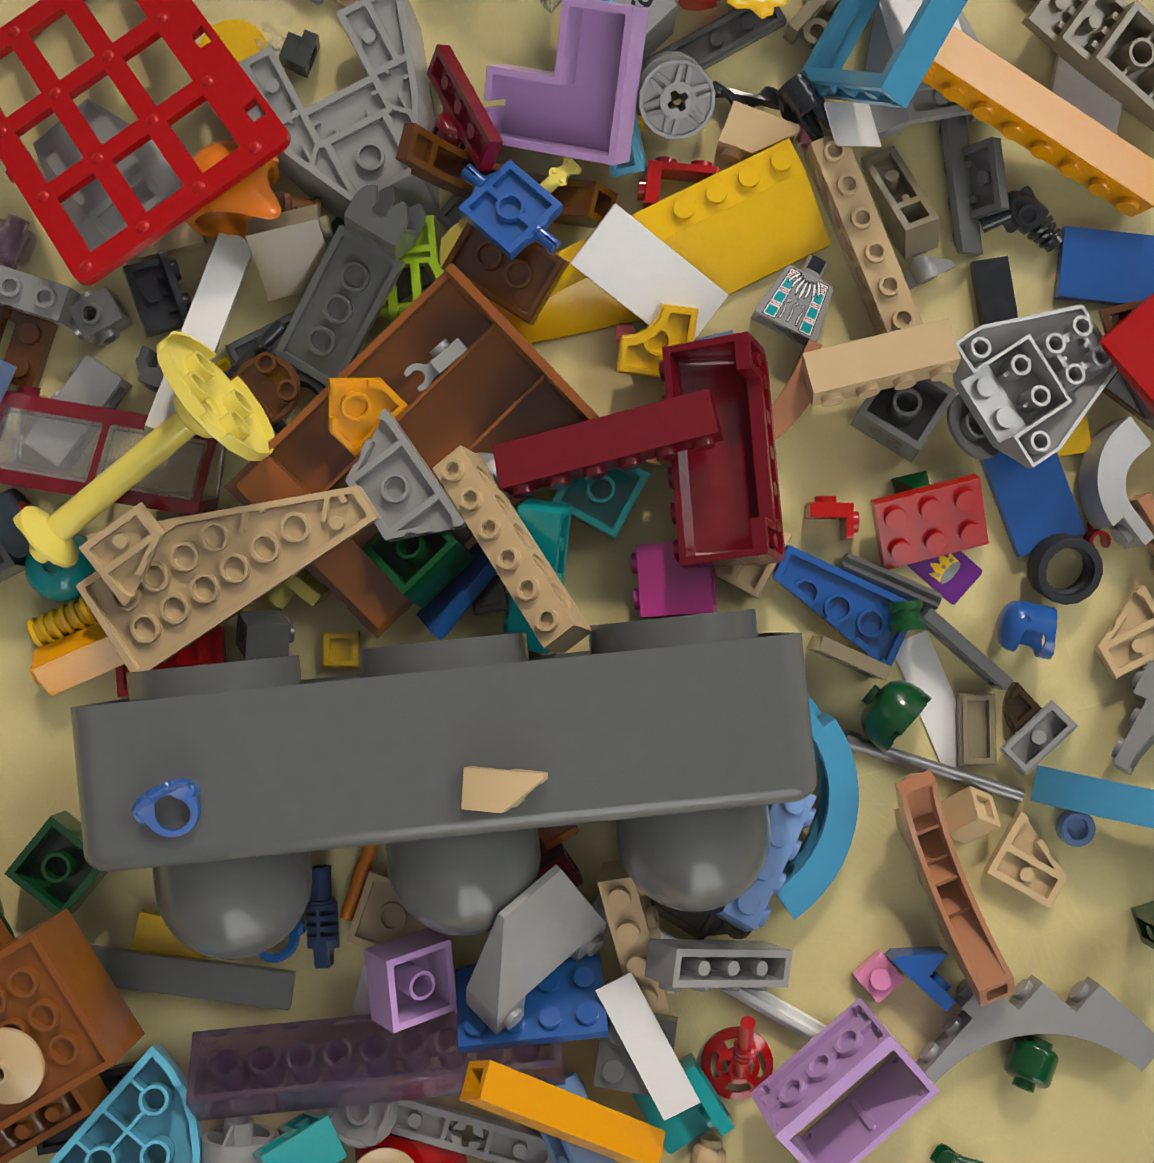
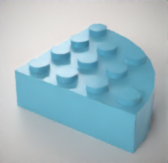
M159 1042L148 1049L49 1163H201L203 1125L193 1089L178 1063Z

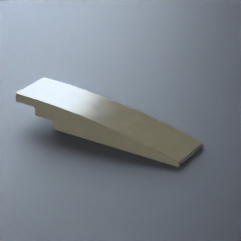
M1037 0L1021 23L1087 80L1120 102L1123 109L1154 132V15L1137 0L1131 4L1124 0Z

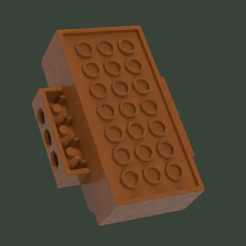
M67 908L47 918L16 938L12 937L0 918V1028H15L28 1034L40 1047L45 1061L43 1081L32 1096L16 1104L0 1103V1163L9 1162L92 1114L110 1094L98 1074L115 1065L145 1034ZM0 1068V1073L4 1075L3 1070Z

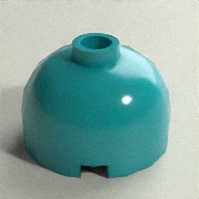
M75 534L72 537L79 551V560L70 568L60 567L50 561L42 564L36 561L31 554L26 556L24 561L25 575L30 586L38 594L56 602H69L73 599H79L81 594L75 585L96 572L95 568L78 548L88 541L86 536Z

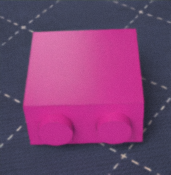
M673 542L636 544V552L631 554V568L633 574H638V588L634 589L633 600L635 609L640 610V617L718 612L715 567H681L674 556Z

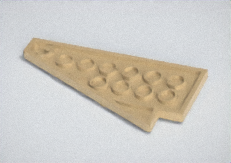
M352 486L161 520L157 522L164 530L165 535L131 602L123 606L97 571L75 586L130 672L154 670L381 517L362 487ZM99 532L89 533L86 537L89 540Z

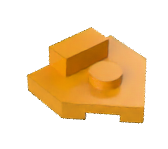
M328 378V431L355 458L360 454L366 439L371 440L381 421L378 418L381 411L386 408L396 419L408 407L382 378Z

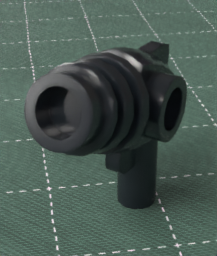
M1028 185L1020 190L1008 192L1009 210L979 220L984 233L1000 225H1003L1009 233H1013L1018 229L1023 235L1029 233L1027 238L1029 240L1034 239V243L1038 244L1041 242L1039 248H1044L1047 252L1056 248L1065 238L1060 233V228L1055 229L1057 224L1052 222L1054 220L1052 215L1046 217L1049 210L1035 197Z

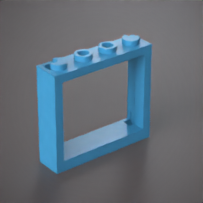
M841 0L801 72L805 71L807 73V77L813 82V86L817 88L820 96L825 99L906 109L968 0H923L882 73L841 70L880 0Z

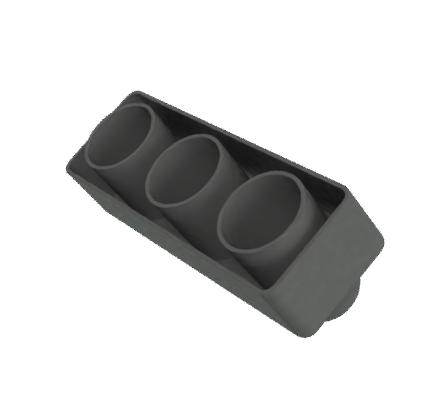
M747 609L590 625L592 630L588 635L590 651L529 657L526 632L358 649L360 674L301 680L299 655L126 673L128 698L70 707L84 858L91 867L105 872L152 868L156 903L160 915L171 933L191 950L218 959H242L261 954L280 943L291 933L304 914L311 894V851L385 844L388 877L397 899L406 911L418 922L435 931L458 936L475 935L491 931L498 913L537 881L541 862L538 828L614 820L621 861L630 878L642 892L659 904L672 909L687 912L714 910L742 896L751 888L761 874L768 858L771 842L768 805L800 801L808 797L817 785L802 633H758L756 610ZM477 766L505 770L524 769L548 772V779L535 787L517 807L510 808L507 812L493 813L461 809L464 767ZM184 778L195 782L196 785L201 787L200 794L198 795L201 804L200 817L196 826L187 834L178 837H165L155 833L148 825H141L132 816L131 809L134 805L133 803L138 800L140 795L146 793L149 789L155 788L157 785L161 786L163 782L168 783L174 779L181 780ZM166 795L155 802L156 817L163 826L175 829L184 826L189 821L190 809L182 800L174 798L172 795Z

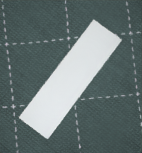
M927 630L903 640L896 655V660L905 681L914 684L932 698L920 713V716L940 763L960 768L962 766L957 765L956 698Z
M632 972L595 990L664 1121L701 1103Z

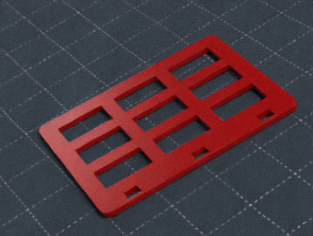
M39 0L0 28V60L14 51L41 91V94L8 117L0 107V159L7 169L5 173L12 183H16L71 274L84 286L94 285L282 153L291 142L290 133L192 0H136L148 18L114 42L111 41L84 2L85 0ZM67 14L95 56L62 79H59L36 45L33 37ZM205 33L211 42L200 48L195 40ZM162 37L193 81L156 106L127 64V61ZM108 75L138 120L102 144L73 99ZM208 101L240 147L205 172H202L171 125ZM258 105L264 116L259 117L253 122L247 112ZM55 113L84 158L48 182L20 137ZM150 140H153L184 187L147 212L116 164ZM97 178L128 226L91 251L62 205V202Z

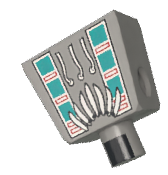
M809 255L802 270L788 265L758 304L751 319L802 345H805L809 339L816 342L833 291V287L830 284L821 280L828 266L827 262L817 256Z

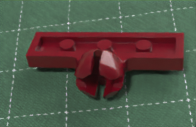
M437 44L427 76L442 102L443 112L437 116L431 133L456 147L462 142L459 148L470 154L478 171H491L502 149L503 141L501 136L497 132L450 45Z

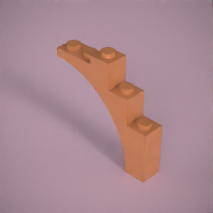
M931 770L920 774H910L903 778L902 781L895 783L899 806L898 809H895L897 828L916 861L919 881L938 914L940 932L980 1007L1014 994V977L984 920L962 869L945 820L935 777Z

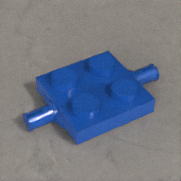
M511 159L498 171L487 176L480 173L472 164H468L467 169L464 167L461 177L465 178L475 188L471 196L458 207L461 217L511 260L527 245L535 241L541 244L550 254L555 253V249L558 250L561 241L547 231V228L563 212V204Z

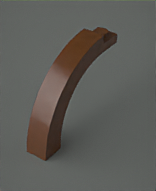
M404 123L396 160L412 168V175L443 190L468 199L475 187L465 178L461 177V172L464 167L467 169L468 164H472L477 169L470 154L439 138L416 123ZM494 163L491 171L479 172L487 176L498 171L503 165ZM526 172L538 184L548 177ZM568 179L566 186H558L551 193L552 196L563 204V212L553 222L596 228L613 204L616 203L618 194L597 180Z

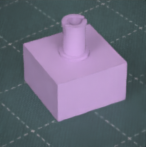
M426 928L364 949L371 1020L392 1033H396L457 1010L450 938Z

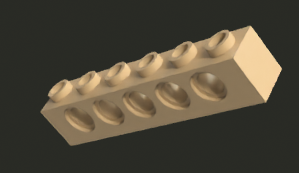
M832 134L811 142L804 155L805 161L876 335L922 325V319L851 146H837Z
M461 445L435 465L432 468L543 648L564 654L592 632L590 626L503 490L500 489L498 482L482 457Z

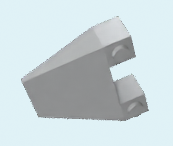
M557 865L552 867L498 913L468 983L466 1004L496 1035L505 1027L507 1029L513 1028L522 1019L526 995L569 956L578 963L586 954L591 957L597 953L605 942L603 939L606 928L605 921Z

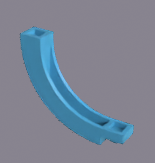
M809 696L814 754L819 778L817 808L809 832L801 844L797 855L792 861L789 860L784 867L783 873L786 874V879L782 888L776 894L794 920L819 899L836 877L851 846L859 808L857 770L846 736L837 720L826 712L821 714L819 708Z
M1037 765L1030 801L1154 829V789Z

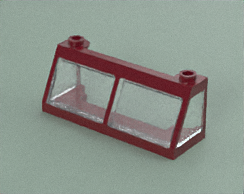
M18 385L17 391H6L0 404V483L75 496L144 438V426L148 414L48 398L47 396L40 395L41 388ZM195 435L180 450L178 449L114 503L136 506L142 502L148 509L184 515L217 511L226 447L215 438H203Z

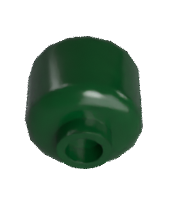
M1024 1035L1023 1038L1013 1039L1004 1063V1070L1008 1075L1014 1077L1012 1085L1034 1093L1035 1087L1048 1088L1051 1085L1059 1060L1057 1054L1052 1051L1053 1044L1033 1035Z

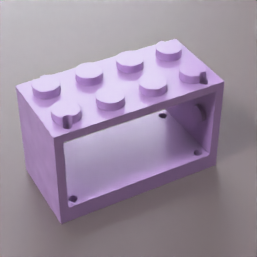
M859 997L750 1092V1095L775 1137L800 1163H859L940 1091L908 1051ZM892 1050L896 1052L891 1059L801 1137L797 1134Z

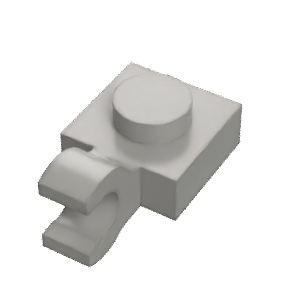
M445 338L429 352L433 356L429 363L412 364L406 368L404 375L408 377L413 371H420L424 376V381L416 389L418 392L427 389L431 381L462 355L467 348L458 338L452 343Z

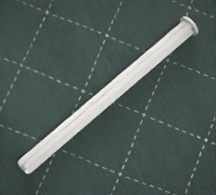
M598 891L590 904L605 923L608 924L600 891ZM658 928L661 939H676ZM740 988L739 991L722 990L809 1041L826 1027L825 1024L768 991H756L748 988Z

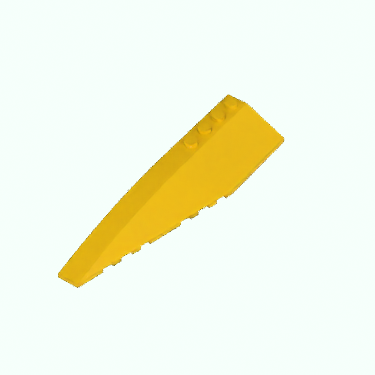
M789 138L631 215L729 295L831 245L808 176ZM589 236L556 254L571 262ZM570 263L533 326L488 299L531 345L540 341L561 339L603 330L618 324H631L641 320Z

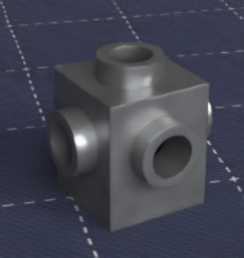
M106 286L96 292L88 291L76 298L75 304L67 307L73 317L69 322L79 339H86L96 346L99 344L102 346L108 345L116 341L120 337V332L134 325L117 294Z

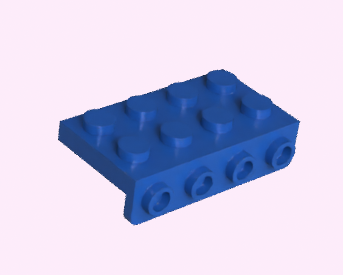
M586 954L578 963L572 957H568L526 995L522 1019L513 1028L507 1029L505 1027L497 1035L466 1004V989L477 963L467 965L462 969H455L457 1033L460 1053L609 1037L607 1013L595 991L604 986L600 954H594L591 957Z

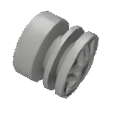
M664 51L652 56L641 67L637 108L644 122L654 133L667 139H684L697 134L708 123L715 109L716 92L711 78L694 58L682 52ZM674 90L681 94L680 99L682 102L679 105L670 102L672 100L670 93Z

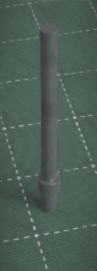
M851 730L843 732L852 754H856L858 751L917 771L925 772L931 770L933 776L968 787L971 786L1021 803L1024 799L1025 790L896 748L890 747L884 753L870 740L861 738L862 735Z

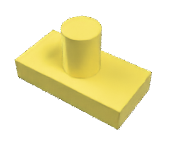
M305 568L270 591L267 599L273 605L284 609L296 593L311 606H315L327 598L330 589L325 584L322 585Z

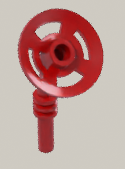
M744 1016L740 1021V1027H728L715 1033L708 1040L702 1052L701 1068L717 1094L727 1099L744 1100L751 1098L750 1092L767 1079L773 1071L771 1050L764 1038L755 1032L756 1022L751 1016ZM737 1038L734 1042V1047L728 1049L724 1041ZM714 1052L718 1054L716 1069L719 1075L715 1078L711 1071V1059ZM760 1052H762L764 1057V1071L761 1077L758 1076L760 1063L757 1056ZM723 1059H726L728 1068L726 1073H723L722 1070ZM754 1062V1069L751 1073L750 1065ZM729 1082L733 1084L748 1082L751 1088L743 1091H732L726 1089V1086Z

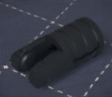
M802 71L788 80L778 90L780 96H783L784 101L789 105L790 110L796 115V119L813 142L823 138L825 135L822 127L819 126L820 124L813 116V112L828 130H831L824 107L825 99L820 96L817 88L813 86V82L809 80L807 73Z

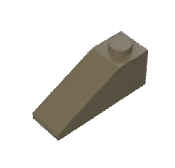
M891 146L862 157L861 165L888 232L903 258L906 260L938 248L940 217L896 148Z

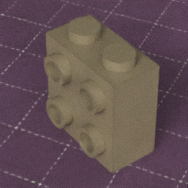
M318 204L281 212L276 219L256 218L247 221L245 236L269 301L305 293L330 244L329 238L333 237L329 218L327 215L321 216Z

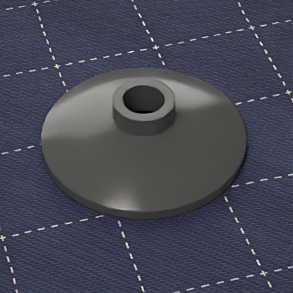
M959 394L956 395L947 408V424L954 441L967 455L975 459L987 460L996 456L1000 451L991 445Z

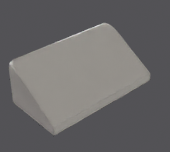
M1051 700L1002 745L999 750L1023 777L1069 736L1078 725Z

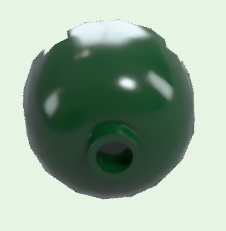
M902 680L890 681L881 689L875 684L861 700L867 705L861 714V726L865 735L876 747L886 753L894 744V740L906 731L932 698L914 684Z

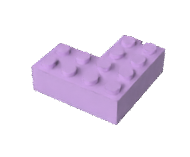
M562 0L555 72L509 64L487 65L484 100L506 99L505 105L484 107L501 136L502 145L608 165L629 162L649 7L602 0Z

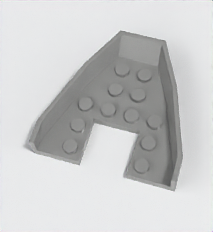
M358 0L336 12L368 76L307 108H304L272 45L238 62L290 133L291 142L289 146L277 155L280 161L278 168L310 199H314L315 196L321 197V207L334 217L344 220L343 215L354 195L366 185H377L378 192L385 187L396 188V204L405 202L408 208L421 203L425 208L426 215H434V217L440 211L439 187L412 175V168L396 160L404 123H416L431 132L436 120L430 81L427 76L428 68L422 31L409 0ZM258 105L247 112L253 122L259 117L264 116Z

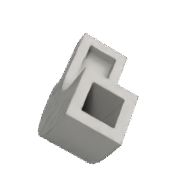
M1131 416L1110 422L1092 439L1091 445L1081 460L1078 476L1080 502L1088 522L1094 530L1109 527L1112 538L1122 545L1124 549L1146 546L1154 538L1153 533L1132 507L1126 493V476L1129 467L1139 455L1152 445Z

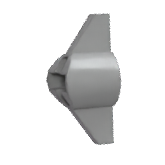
M919 255L913 260L904 278L910 290L929 282L940 274L954 268L955 265L952 260Z

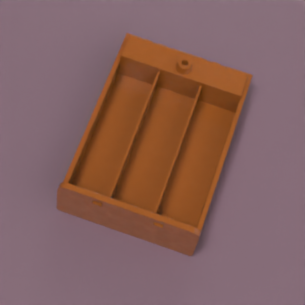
M450 263L444 269V272L336 377L382 378L408 405L396 418V421L441 485L442 483L432 468L460 445L474 453L486 452L493 454L492 446L599 418L594 410L453 263ZM446 338L452 343L458 338L467 350L431 381L427 389L418 392L416 388L423 383L424 376L420 371H413L411 375L405 377L404 371L406 368L415 363H429L433 359L429 352ZM328 386L268 443L269 450L271 448L274 449L272 454L262 462L250 461L224 487L243 506L349 487L345 480L352 466L358 462L360 454L355 458L328 431ZM512 495L509 501L514 506L522 498H514ZM372 523L306 567V569L322 585L325 584L333 596L345 603L347 609L378 639L414 602L400 592L362 548L379 531L375 524ZM468 526L462 529L451 530L468 550L478 542Z

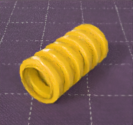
M80 596L79 601L73 599L69 601L68 605H60L58 610L53 608L48 611V614L41 613L38 615V618L32 617L28 619L27 631L32 641L38 647L47 645L48 642H54L58 638H63L69 635V633L72 634L79 631V628H86L89 624L93 625L98 621L83 597Z

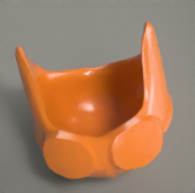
M234 138L216 141L199 150L193 156V159L201 171L205 172L240 146ZM277 156L189 217L185 222L193 230L210 239L216 240L220 232L226 235H238L247 241L245 235L248 220H252V217L271 220L276 219L281 214L280 203L271 190L279 179L278 164L280 161ZM181 182L179 189L184 187V185Z

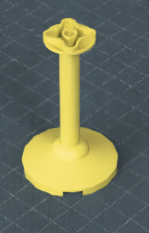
M172 331L156 345L157 361L167 383L175 393L173 397L175 412L52 515L38 507L26 506L13 517L14 524L28 540L30 554L36 561L42 564L50 561L63 568L74 566L79 560V551L72 537L195 435L203 438H215L229 451L248 461L262 462L272 454L274 449L271 448L269 450L268 442L275 437V434L264 409L238 375L233 380H230L220 368L210 361L217 354L207 345L189 334Z

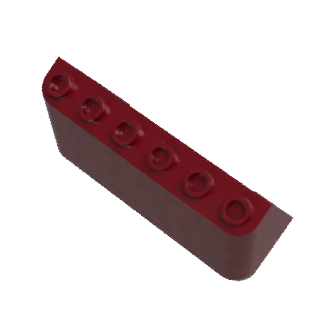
M748 331L662 347L663 360H659V374L661 380L665 382L666 395L662 396L661 401L709 388L715 399L724 438L723 441L716 442V446L710 450L694 452L692 448L678 452L679 456L671 460L672 467H668V483L670 488L674 490V503H671L670 515L673 524L677 527V539L673 542V552L676 561L684 568L784 562L785 543L770 381L764 348Z

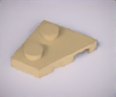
M141 502L78 548L123 606H125L134 599L165 532Z
M1145 585L1133 592L1094 648L1112 680L1154 659V600Z

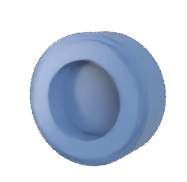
M1066 810L1056 821L1058 837L1071 846H1084L1095 835V823L1088 814Z

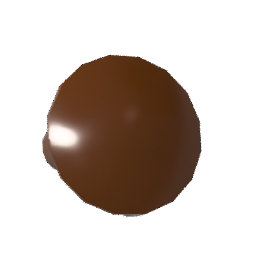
M262 352L244 362L235 372L234 376L230 378V380H233L238 375L248 386L264 409L271 425L277 424L291 414L296 408L301 394L300 379L294 367L283 358L268 352Z

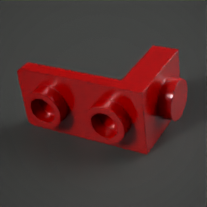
M666 156L657 157L655 160H648L646 179L639 178L637 200L644 201L643 209L659 202L661 179L698 183L718 173L720 167L712 166L711 162L705 160L691 161V164L677 163L676 159Z

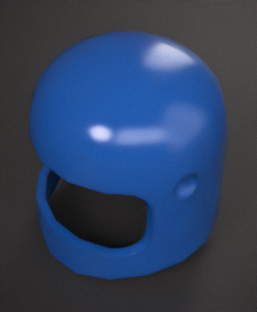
M1019 600L1006 604L1001 609L996 621L995 633L998 643L1001 647L1011 652H1014L1019 644L1026 645L1033 649L1036 657L1051 659L1055 649L1057 610L1055 607ZM1043 634H1044V636H1045V643H1044L1043 648H1042V637H1043Z

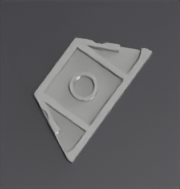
M385 408L378 416L381 421L371 440L366 439L360 451L358 462L352 466L345 480L349 487L361 486L381 517L374 524L386 541L393 542L462 529L468 526L449 495L392 413Z

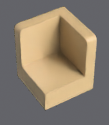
M969 786L941 801L948 830L953 840L968 844L1001 827L993 796L989 793Z

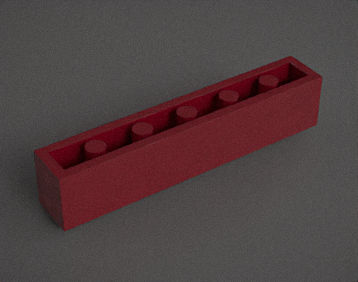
M709 388L494 445L492 450L500 489L510 496L513 495L514 498H525L534 495L535 489L546 486L549 489L564 488L571 484L570 480L584 477L585 480L602 478L606 475V471L619 467L622 471L637 469L646 460L654 458L657 461L672 460L679 456L678 452L692 448L694 452L710 450L716 446V442L723 441L724 438L714 396Z

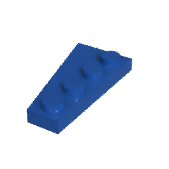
M787 545L784 562L778 563L772 578L866 655L892 666L908 631L889 632L888 625L891 622V613L886 610V603L908 600L791 545Z

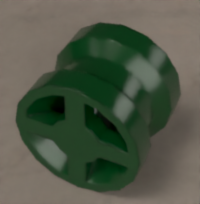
M923 600L886 603V610L891 613V622L888 625L889 632L925 629V621L920 615Z

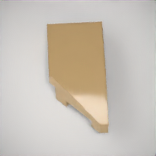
M477 766L464 767L461 809L493 813L507 812L510 808L517 807L535 787L548 779V772L524 769L505 770Z

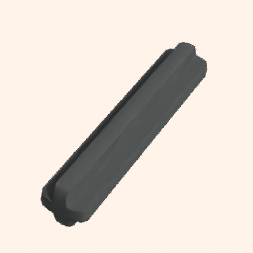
M846 553L840 562V569L908 601L922 599L924 608L936 610L942 600L940 592L858 556Z

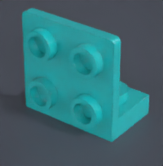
M692 1053L678 1061L701 1103L664 1121L651 1096L632 1093V1097L649 1124L666 1131L663 1146L669 1154L678 1151L715 1126L722 1136L734 1129L729 1111Z

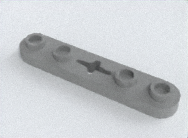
M396 1093L398 1113L396 1123L390 1132L392 1134L493 1163H553L540 1132L410 1095ZM466 1125H471L473 1133L478 1135L477 1137H471L469 1142L463 1141V1134L457 1132V1130H464Z

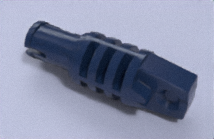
M327 864L312 866V888L309 902L305 909L307 949H313L315 969L330 968L334 964V948L340 947L338 901L336 897H332V867Z

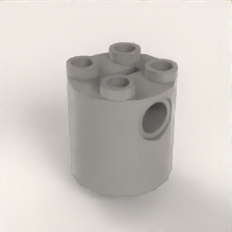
M238 1115L228 1117L224 1120V1125L213 1127L201 1135V1163H256L252 1152L274 1140L276 1133L274 1129L266 1125L255 1124L254 1119L250 1116Z

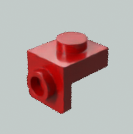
M815 496L814 502H809L805 505V519L840 520V541L852 540L853 533H858L859 512L854 511V503L836 502V496Z

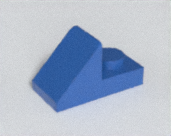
M940 946L889 948L885 953L895 965L946 1012L956 1002L947 992L951 986L934 971L948 956V953Z

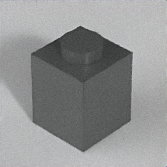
M281 609L240 611L238 613L236 646L245 660L288 656L289 643H293L295 631L293 623L289 622Z

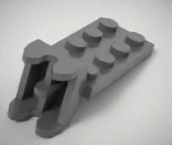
M366 185L354 195L343 215L345 226H338L274 352L276 356L283 358L291 365L328 386V378H336L358 356L406 265L400 259L415 246L424 228L426 220L424 206L418 203L408 208L405 202L396 204V188L385 187L378 192L377 185Z

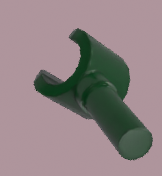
M943 1143L937 1145L930 1157L935 1163H983L982 1161L957 1154Z

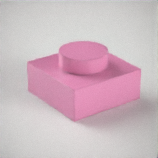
M879 949L852 972L877 1003L905 980Z

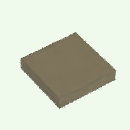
M812 636L807 646V649L870 678L886 681L892 668L825 636Z

